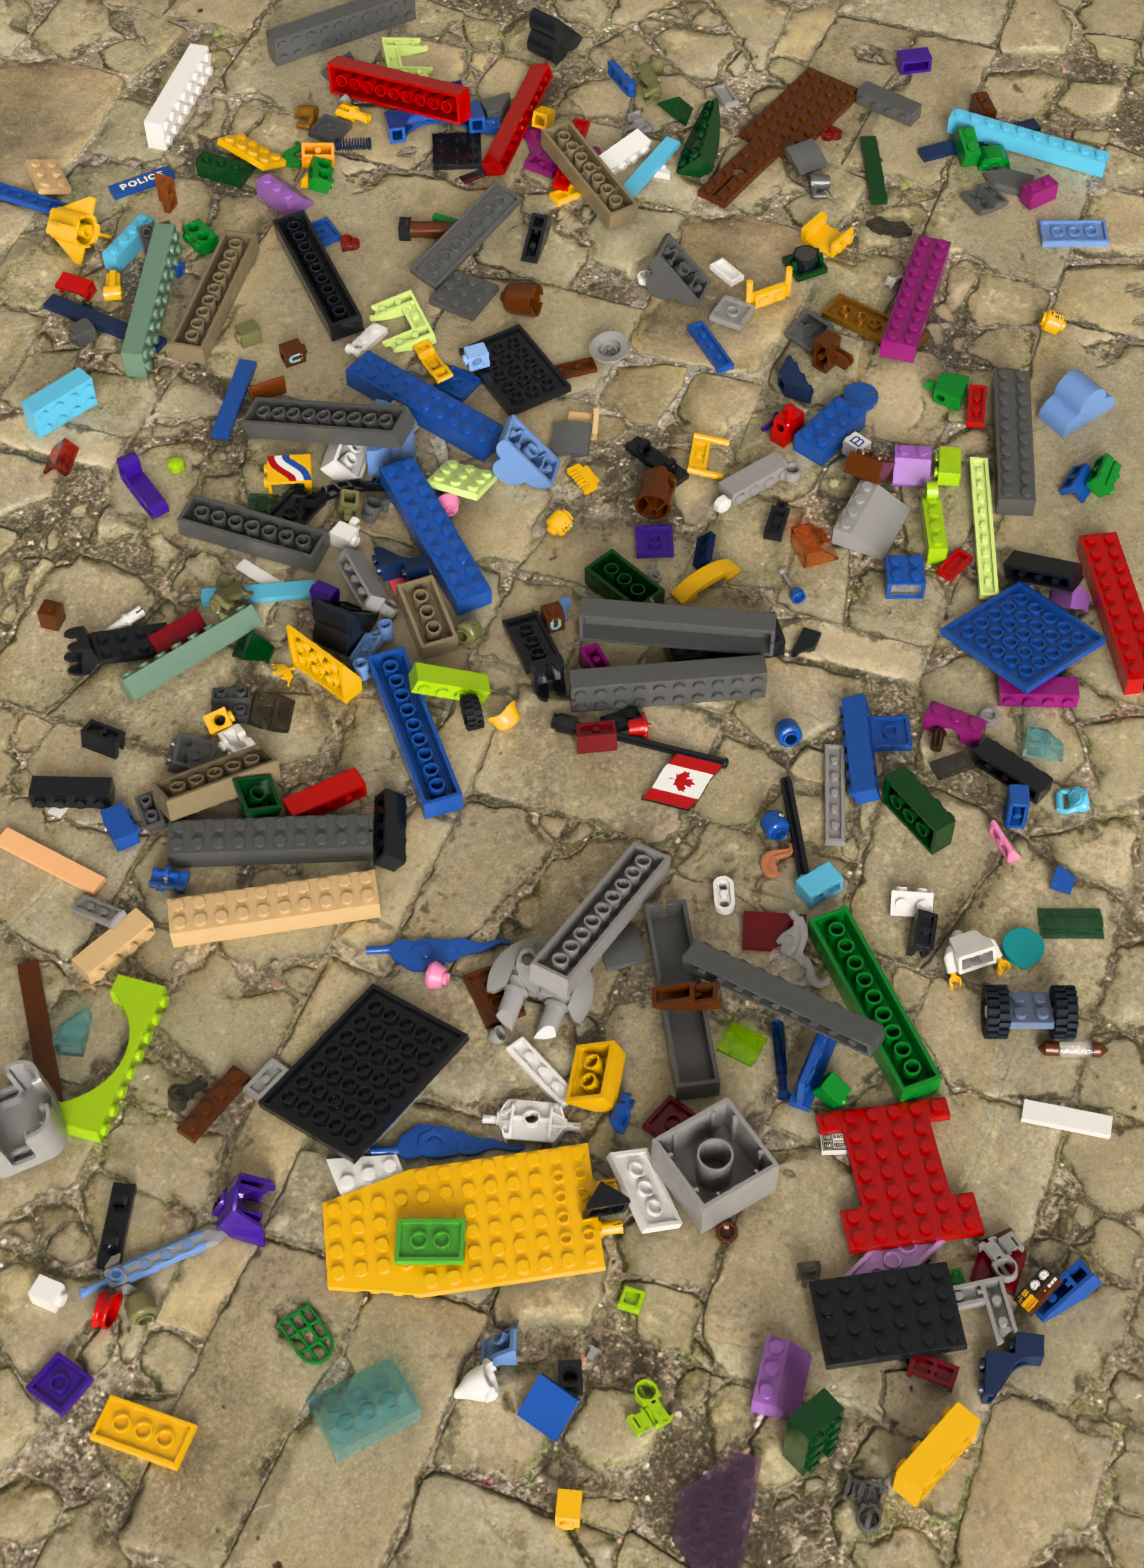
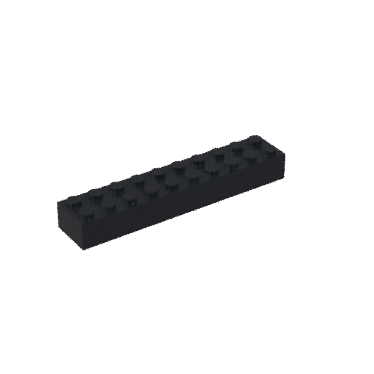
M301 210L273 220L276 237L331 341L333 342L364 331L362 315L305 211Z

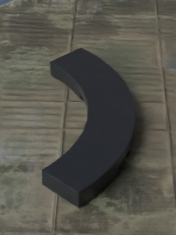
M372 477L371 481H361V478L344 480L325 485L318 492L314 493V491H311L299 500V506L318 508L326 501L338 497L341 488L357 490L359 492H385L380 483V477Z

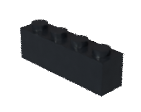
M1013 550L1003 563L1007 579L1074 592L1084 579L1081 563Z
M986 737L974 749L971 759L973 765L1007 787L1010 784L1028 785L1030 801L1037 805L1051 790L1052 777L1033 766L1030 762L1023 760L1014 752L1001 746L997 741Z
M32 776L28 796L32 807L106 809L113 806L115 786L112 777Z
M385 788L374 800L373 864L394 872L405 864L407 858V805L405 795Z

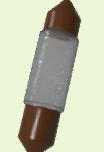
M1045 1040L1038 1046V1049L1044 1056L1066 1058L1101 1057L1108 1052V1048L1100 1042L1082 1040Z

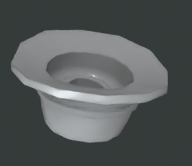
M613 330L602 332L593 338L589 344V355L605 366L618 364L621 359L626 357L630 350L629 340L622 333Z

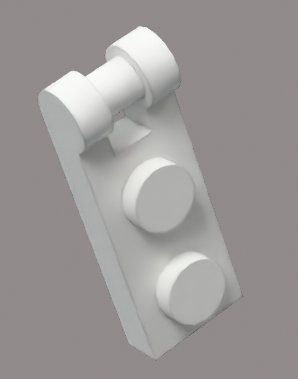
M373 322L351 344L348 343L346 345L345 353L353 354L355 358L359 359L388 334V328Z

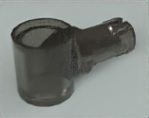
M199 1075L187 1084L171 1085L168 1089V1108L176 1113L184 1111L187 1108L188 1101L193 1099L196 1093L208 1087L207 1080L202 1075Z

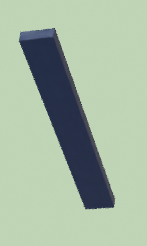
M1034 118L1013 123L1017 126L1041 132V127ZM954 139L920 147L917 153L925 163L955 155L957 151ZM978 141L979 147L989 146L988 144H984V142Z
M52 294L43 304L44 309L74 321H79L86 317L95 326V329L122 340L125 338L128 323L55 294ZM159 336V343L155 344L156 353H159L167 344V338Z

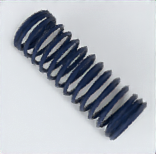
M360 137V145H359V138H357V145H356V138H354V144H353V138H352V144L350 143V138H349V147H348V142H347V138H346V148H345L344 138H343V148H342V140H341V138H340V147H339V139H338V138H335V149H336V151H338V150L340 151L341 149H342V151H343L344 149H345V151H346V150L349 151V149L352 151V148H353V150H355V147H356V150H358V147H359V150H361V148H362V150H364V148H365V150H366L367 148H368V150H371V137H368V140H367V137H366V147H365V139H364V137H363V146H362V138H361V137Z

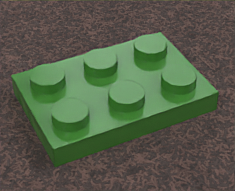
M466 1218L398 1219L394 1255L395 1265H464L467 1231Z

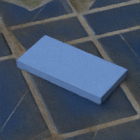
M1106 220L1038 221L1042 247H1109L1110 240Z

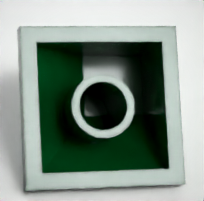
M270 774L232 779L244 815L249 818L278 817L283 807Z

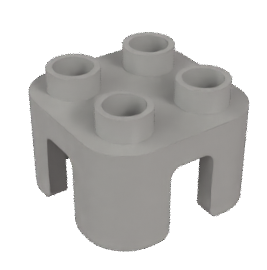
M27 1060L13 1061L4 1067L6 1075L13 1085L0 1090V1179L10 1177L56 1157L63 1151L68 1140L67 1129L54 1089L38 1068Z

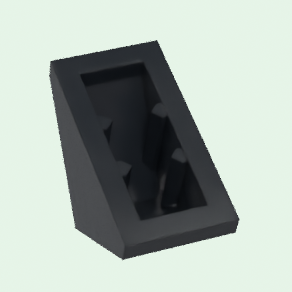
M601 1181L581 1215L582 1220L626 1212L631 1202L630 1198Z

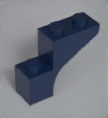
M383 547L373 548L372 562L376 568L377 575H381L383 582L402 577L403 580L412 581L430 576L429 565L424 555L406 558Z
M1017 1331L1014 1338L1009 1340L1008 1352L986 1350L984 1358L980 1357L979 1372H983V1380H979L978 1394L982 1395L981 1404L992 1403L1012 1372L1023 1366H1041L1044 1358L1045 1335Z

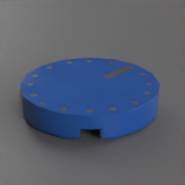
M864 382L850 384L843 392V399L865 411L873 409L874 405L878 403V391L872 385Z

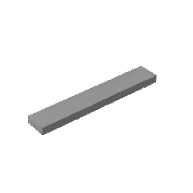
M824 745V846H845L844 745Z

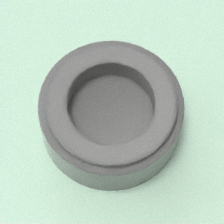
M987 707L980 711L979 718L987 720L986 727H993L999 721V713L996 709Z

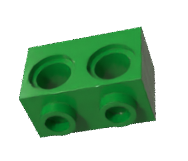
M317 156L312 157L308 166L309 190L327 194L329 188L332 189L334 179H332L334 168H332L331 160Z
M199 218L182 226L183 240L189 243L195 252L205 256L215 250L218 244V236Z

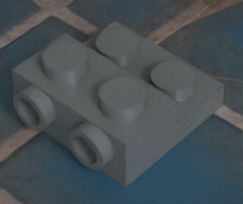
M806 309L785 333V337L810 354H813L814 340L827 329L835 333L831 321L828 319L824 320L817 312H811Z
M179 731L176 738L172 737L169 749L173 751L172 754L168 753L165 765H169L168 771L178 774L213 761L217 742Z

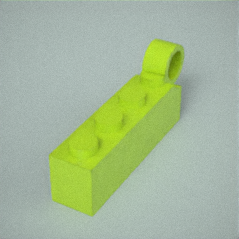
M925 481V497H921L919 511L926 563L942 564L946 560L948 546L940 496H938V482Z

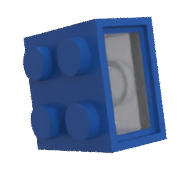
M885 555L883 576L886 599H924L926 578L923 555Z

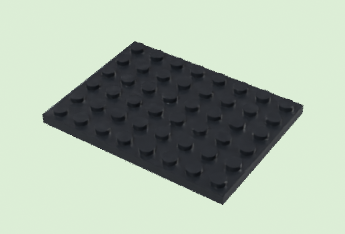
M372 983L258 1101V1104L263 1110L355 1164L470 1039L468 1034Z

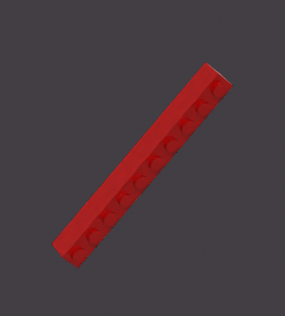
M549 63L532 64L482 161V168L485 170L487 177L505 175L533 118V111L538 108L553 78Z

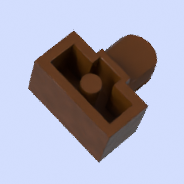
M828 329L814 340L812 367L825 374L835 365L846 370L853 364L854 358L852 354L840 348L841 337Z

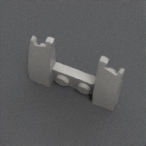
M1002 1276L953 1286L959 1311L984 1306L997 1346L1004 1343L1003 1337L1009 1332L1013 1331L1016 1333L1018 1331ZM951 1352L943 1353V1355L951 1356Z

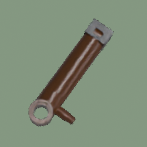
M400 217L398 225L399 241H411V238L439 239L455 222L412 221L411 217Z

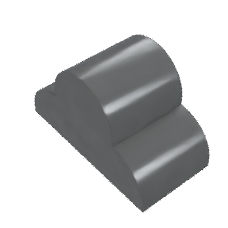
M670 233L665 234L650 261L651 272L646 280V288L651 295L658 299L666 301L676 299L683 305L697 306L701 303L711 281Z

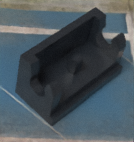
M91 719L81 729L82 747L116 760L119 757V748L124 750L126 733Z
M921 909L917 910L911 920L906 955L913 956L916 951L922 952L921 958H925L930 951L934 950L938 914Z

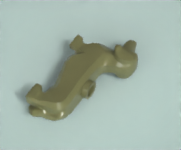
M654 54L650 55V62H643L638 67L631 66L634 72L633 79L636 82L639 81L643 87L642 91L645 97L643 100L646 106L658 100L662 95L661 79L655 73H660L664 70L665 62L662 56H655Z
M221 572L216 580V591L209 600V608L220 619L224 620L228 617V614L224 612L225 609L229 610L243 604L247 607L249 601L244 599L243 596L251 598L254 592L247 591L242 584L237 583L234 573Z

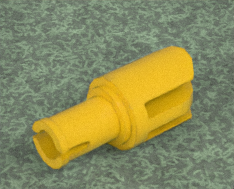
M344 101L335 111L336 116L351 122L358 120L369 124L371 121V114L361 112L359 107Z

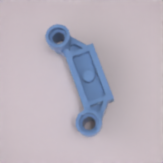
M390 619L380 620L377 624V630L365 633L349 657L350 664L353 665L354 671L360 675L362 681L367 680L370 676L366 656L376 654L384 641L389 642L394 639V627Z

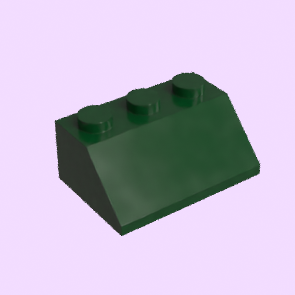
M202 151L196 159L199 177L239 188L244 186L256 169L252 164Z

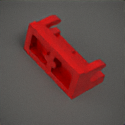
M64 271L54 285L56 289H60V293L66 290L81 295L83 298L86 297L85 301L88 302L97 292L92 280Z

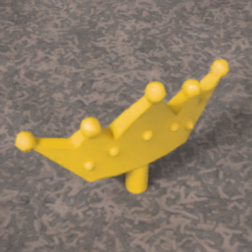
M272 663L273 669H277L273 671V674L283 676L281 679L287 680V687H289L293 678L291 671L295 670V667L288 668L285 664Z

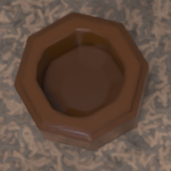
M722 1221L716 1228V1238L722 1244H732L738 1237V1227L731 1221Z

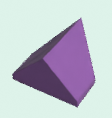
M1078 585L1074 592L1052 589L1051 601L1061 606V608L1083 609L1084 612H1088L1090 595Z

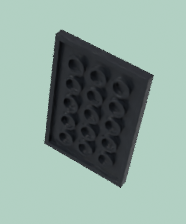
M520 324L470 344L474 345L484 342L489 352L490 367L474 370L473 372L480 378L483 385L508 416L512 414L517 415L571 392V385ZM464 348L459 349L461 357L464 355Z
M947 1261L809 1281V1289L826 1370L967 1350V1342Z

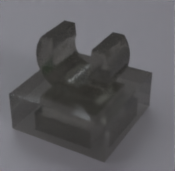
M820 1260L797 1263L796 1279L801 1281L803 1288L807 1287L806 1280H820Z

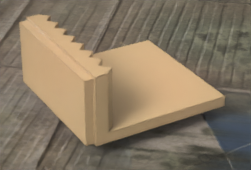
M594 408L593 413L568 411V421L591 423V440H597L599 409Z

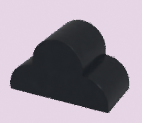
M533 7L529 18L531 32L527 40V49L529 52L550 62L559 64L566 57L568 51H573L578 47L583 37L560 19Z
M316 599L312 613L313 619L316 621L312 634L313 642L350 657L363 635L370 633L379 615L362 610L361 607L347 601Z

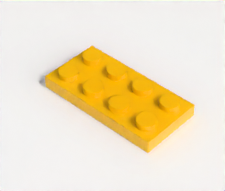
M243 133L218 138L217 144L262 171L286 166L287 160L282 158L280 154L273 153L269 148L261 146L257 141L249 139Z

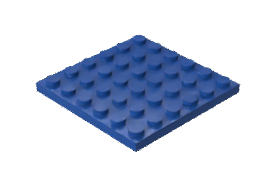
M1018 581L941 628L940 635L1025 694L1031 692L1106 643L1105 636L1022 581Z

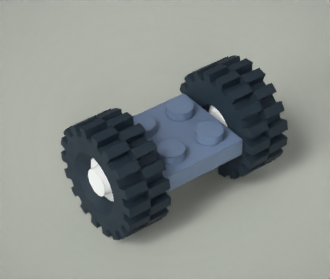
M983 985L980 1014L984 1039H1007L1010 1029H1049L1051 1039H1076L1077 1028L1079 1027V1005L1077 990L1074 985H1051L1049 992H1009L1007 985Z

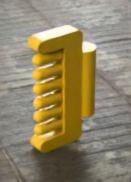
M578 463L567 469V474L572 476V479L583 490L584 495L598 489L597 483H599L600 479L588 465L582 467Z

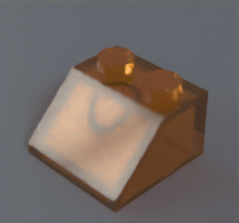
M811 523L791 527L790 543L803 569L838 560L839 557L824 530Z

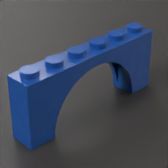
M470 101L471 118L459 126L467 129L469 133L486 132L485 116L480 101ZM401 110L384 112L390 144L406 142L410 132L425 125L437 123L453 124Z

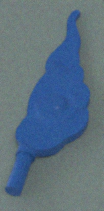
M426 938L415 941L400 939L396 940L393 944L366 946V955L390 954L395 963L404 966L407 970L423 972L434 961L445 965L446 962H454L460 957L469 954L482 953L498 945H511V940L502 938L488 942H475L464 938H454L451 940Z
M421 1124L402 1135L397 1145L371 1147V1156L397 1154V1156L404 1160H414L420 1157L441 1159L456 1155L475 1156L493 1149L518 1152L524 1150L525 1145H510L491 1138L480 1139L475 1136H469L464 1132H455L447 1126Z

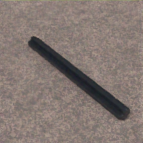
M786 776L781 778L780 783L787 821L790 824V837L799 877L802 874H808L809 868L793 784L790 777Z

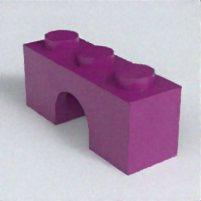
M932 700L925 712L922 729L930 732L934 728L952 729L959 734V743L976 748L985 735L987 720Z

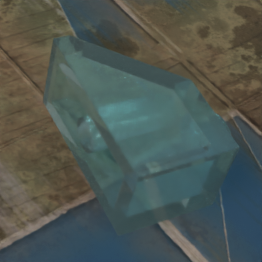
M1027 726L1022 756L1062 762L1064 744L1048 729Z
M84 1008L58 1026L57 1034L54 1033L52 1045L55 1046L58 1055L84 1057L92 1023L89 1009Z

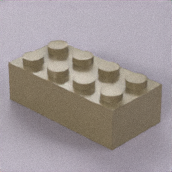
M433 575L396 585V597L421 660L458 649L457 633Z

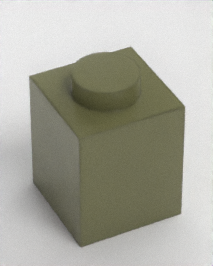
M255 319L235 325L236 333H234V337L243 349L263 342L261 329Z

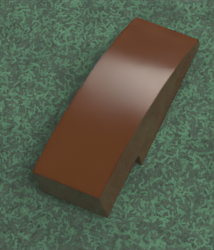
M694 981L652 987V1007L674 1011L721 1009L722 989L717 981L697 985Z

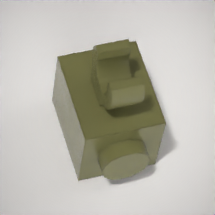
M341 488L337 498L336 515H342V521L348 524L351 518L355 517L359 508V491Z

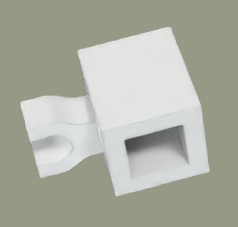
M353 516L348 524L339 521L329 532L331 545L342 550L343 548L353 550L354 547H357L360 542L359 530L361 528L357 525L360 519Z

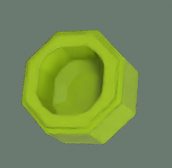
M173 456L168 459V471L172 474L184 471V459L180 456Z

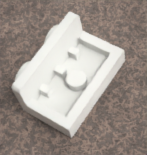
M895 887V890L890 891V916L913 917L918 909L933 913L934 893H929V889L916 888V892L908 891L907 887Z

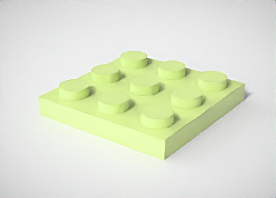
M447 460L427 481L433 489L477 501L497 481V477L491 470H482L475 468L473 465L458 463L456 460Z

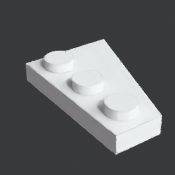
M397 1154L364 1156L355 1164L345 1158L326 1159L340 1196L404 1172Z

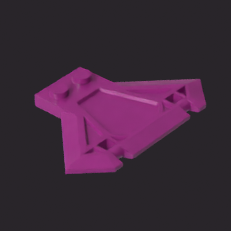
M535 127L527 128L524 137L531 156L524 162V168L552 179L556 175L558 166L540 145L542 129ZM592 147L598 155L602 154L599 147Z

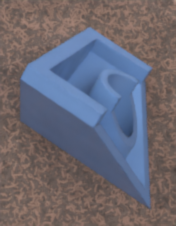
M519 1321L498 1335L491 1337L490 1340L481 1341V1364L486 1358L491 1360L493 1365H517Z

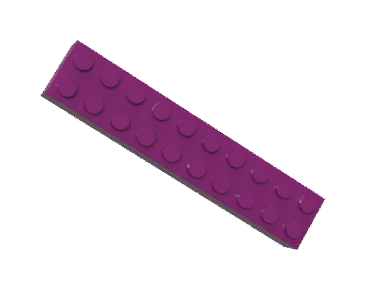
M918 235L881 340L879 356L914 363L949 259L950 241Z

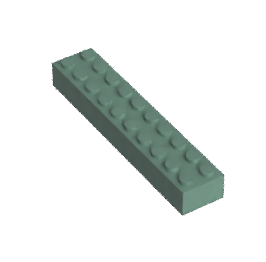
M154 224L121 349L123 364L129 377L148 378L149 371L153 367L152 359L156 356L155 344L159 343V331H162L163 328L162 319L166 316L165 307L169 304L172 280L176 277L175 267H178V256L182 253V244H179V232L176 231L175 224Z

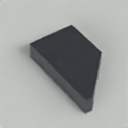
M803 627L792 650L791 657H797V654L806 651L807 653L815 651L822 632Z

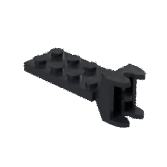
M535 611L502 620V626L526 675L530 674L533 690L537 698L543 702H548L549 691H555L558 696L564 697L566 695L564 660L539 612Z
M167 622L91 632V634L84 626L67 629L64 632V637L69 639L76 638V642H72L67 646V649L71 652L64 655V660L79 663L69 667L67 672L74 676L89 675L97 664L101 666L155 658L154 656L157 654L147 637L167 626Z

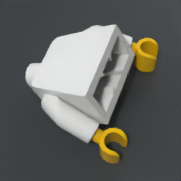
M956 930L949 938V946L946 947L944 954L947 974H950L948 983L950 990L953 989L952 982H957L959 989L961 987L962 979L956 975L957 972L960 975L996 962L995 972L997 975H1002L1003 969L1001 967L1006 972L1009 971L1010 963L1002 959L1003 955L994 939L983 936L977 930L965 933L961 930Z

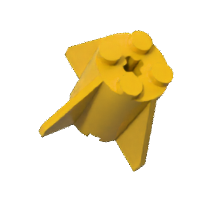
M90 196L62 207L52 208L49 212L50 215L46 227L47 234L59 243L74 263L82 265L85 248L92 247L90 245L96 243L99 236L110 239L112 236L100 232V224H97V218L93 216L97 198Z

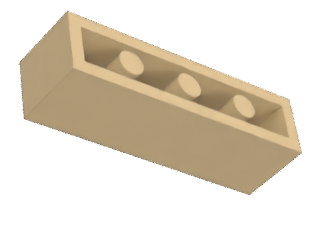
M135 908L114 929L107 930L71 959L75 971L90 985L101 980L108 971L117 967L129 954H133L140 945L153 937L156 933L153 922L139 909Z

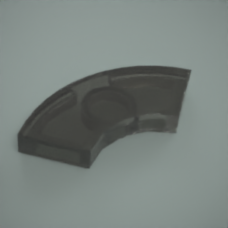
M881 216L866 221V226L879 235H892L891 238H902L912 235V230L904 221L891 222Z

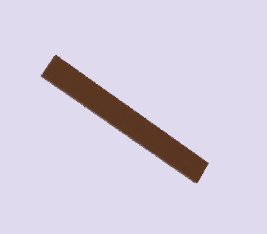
M38 960L19 964L17 968L34 1065L54 1089L58 1101L64 1102L40 964Z

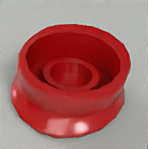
M106 1289L100 1291L90 1321L92 1329L100 1327L107 1330L111 1327L122 1304L121 1292L110 1294Z

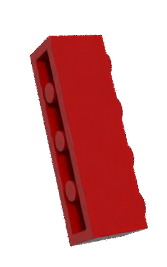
M354 767L282 799L284 811L287 816L325 815L367 796L366 783Z

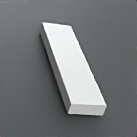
M524 1036L506 1047V1052L554 1103H560L562 1109L569 1105L565 1102L568 1083Z
M1024 1099L1021 1122L1110 1139L1113 1116Z

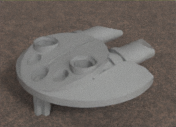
M546 937L524 939L506 948L493 963L487 981V992L495 994L502 990L505 991L498 1007L496 1018L511 1032L515 1026L524 999L528 998V995L544 1001L545 1007L533 1040L555 1039L565 1013L569 1014L572 1023L580 1025L591 1008L594 994L593 979L590 971L567 999L529 981L530 964H525L522 959L524 957L534 959L550 941L551 938Z

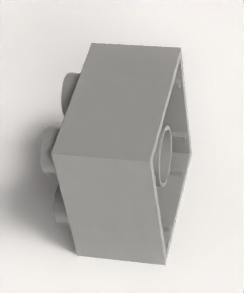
M728 1096L652 1139L651 1166L700 1234L776 1191L780 1165Z

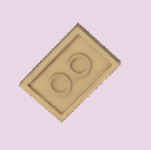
M25 160V167L39 195L71 194V187L57 160Z

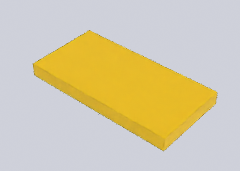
M110 1394L89 1438L91 1441L178 1472L198 1426L197 1424Z

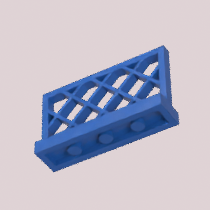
M816 1033L790 1096L789 1106L809 1113L815 1099L812 1090L826 1072L837 1044L836 1041Z

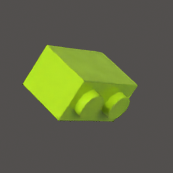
M940 446L939 453H935L934 464H937V466L934 467V477H937L938 485L959 487L962 448Z

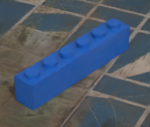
M864 693L841 698L842 706L839 707V712L844 722H841L843 734H845L843 745L845 750L847 749V754H844L847 766L849 765L846 774L848 781H851V786H848L849 795L851 798L854 797L857 805L881 800L869 703Z

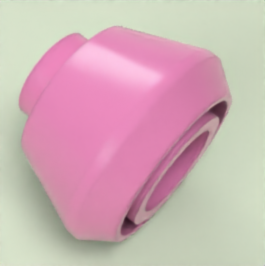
M444 493L438 497L448 517L458 512L460 499L457 495Z
M438 961L430 963L425 974V986L428 989L443 988L444 985L449 983L450 973Z

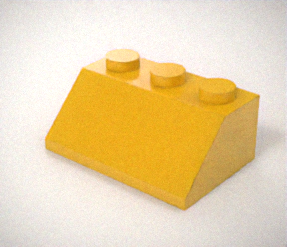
M615 1040L576 1045L565 1099L567 1104L596 1113L614 1110L618 1101L626 1053Z

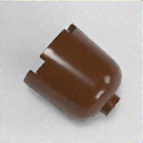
M510 282L506 285L504 291L501 292L500 300L506 312L535 318V316H539L543 303L540 302V295H543V288L538 283Z

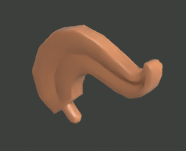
M788 843V848L773 849L764 853L760 862V869L763 875L768 878H777V875L783 876V872L778 871L776 861L793 855L792 843Z

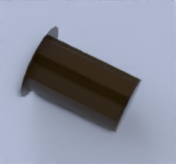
M934 728L931 731L933 737L930 749L934 752L942 751L944 736L947 735V732L941 728Z

